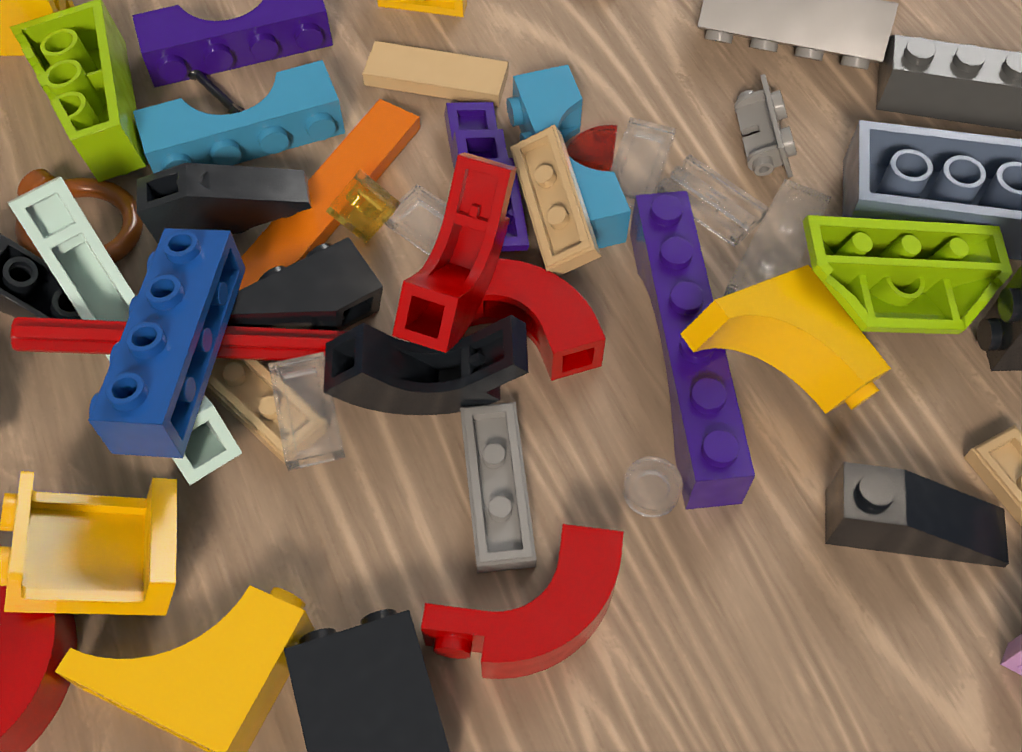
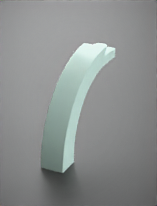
M58 176L7 202L82 320L128 321L129 306L135 295L62 177ZM105 354L106 358L110 362V355ZM205 395L203 396L183 459L172 458L189 485L242 454L216 408Z

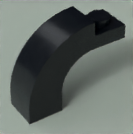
M509 315L460 339L453 348L444 353L416 343L399 340L363 322L326 343L323 393L365 409L402 415L450 414L460 412L461 407L492 404L500 401L501 385L529 373L526 323L513 315Z

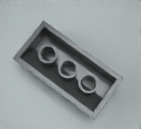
M891 35L883 62H879L876 110L1022 132V52L929 40L922 37Z

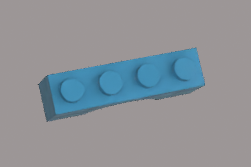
M323 60L276 72L274 85L268 95L255 106L238 113L227 115L204 113L188 105L182 98L133 111L143 150L153 174L183 163L233 166L345 134L340 102Z
M568 65L513 76V97L506 99V106L512 127L519 126L521 130L520 141L554 124L561 132L564 143L580 133L583 98ZM569 156L599 249L625 243L631 210L615 173L585 167Z

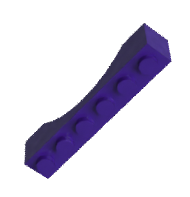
M676 191L636 195L630 237L637 272L649 294L660 334L670 394L675 461L685 510L742 504L753 482L755 472L725 349L713 348L693 352L680 335L713 302L688 192Z

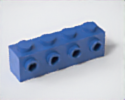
M164 228L156 251L149 255L146 276L138 295L134 296L131 300L129 318L120 341L115 343L111 350L109 369L100 391L93 396L89 408L88 421L112 454L183 459L246 269L231 231Z

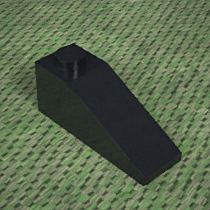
M850 462L842 463L825 490V544L1003 568L1009 564L1004 508L905 469Z

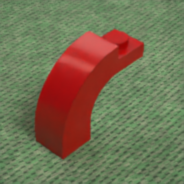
M466 152L458 154L446 211L438 238L423 267L416 274L403 281L392 336L447 353L465 334L482 303L502 250L510 218L506 217V212L517 167Z
M499 258L482 303L469 327L479 324H493L509 315L526 323L527 337L538 348L551 381L601 367L606 338L598 319L584 297L564 279L550 271H546L542 267L518 260Z
M563 524L558 564L551 582L537 598L519 608L496 612L425 603L421 623L425 646L434 647V653L453 659L470 658L471 652L482 653V678L488 679L528 676L562 662L586 643L596 631L608 610L620 570L624 531Z
M0 586V752H26L51 723L69 689L70 682L57 674L55 670L70 648L77 650L76 623L74 615L68 613L4 612L7 586Z

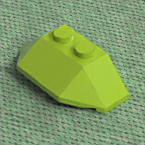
M807 215L802 220L812 270L862 332L960 334L967 329L987 305L998 288L1013 274L1000 226Z

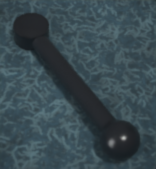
M190 71L188 74L189 79L197 80L228 109L229 114L245 110L235 104L201 71Z

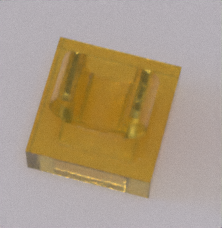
M360 169L333 200L326 212L366 244L393 215L400 202Z

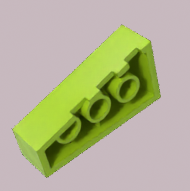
M93 0L11 26L10 29L37 75L36 77L47 94L66 134L97 181L101 182L146 167L144 150L133 111L137 110L126 43L103 1Z

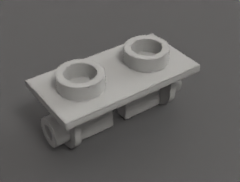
M763 74L760 76L764 89L756 92L747 90L740 93L734 105L742 136L760 131L742 137L747 156V165L757 176H766L772 173L774 168L784 165L789 178L793 174L788 157L797 155V150L790 126L782 129L780 127L779 120L788 118L781 91L778 90L771 93L766 75Z

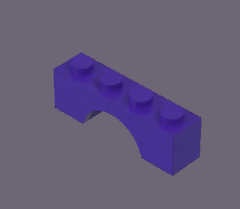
M262 0L256 8L247 14L222 21H210L194 17L184 11L179 5L132 15L140 51L154 88L190 80L188 74L193 70H199L206 76L333 46L327 10L323 0Z

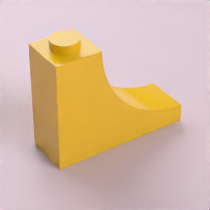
M809 265L715 299L680 334L693 352L713 348L729 349L751 355L772 365L798 384L825 414L844 403L853 410L880 391L874 382L891 369Z
M249 585L241 599L226 616L205 633L182 646L153 656L135 659L102 658L70 648L55 672L77 688L205 752H248L290 675L284 649L298 645L299 639L305 634L314 631L315 628L306 611L303 610L306 604L294 594L278 587H273L268 594Z

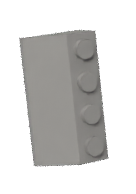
M703 0L697 27L698 29L706 30L705 39L732 44L733 36L751 39L750 48L777 52L778 44L796 47V57L822 61L824 53L842 56L840 65L868 70L870 62H883L899 3L884 0Z

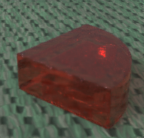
M602 125L585 130L570 142L567 147L568 155L585 167L612 172L618 125Z

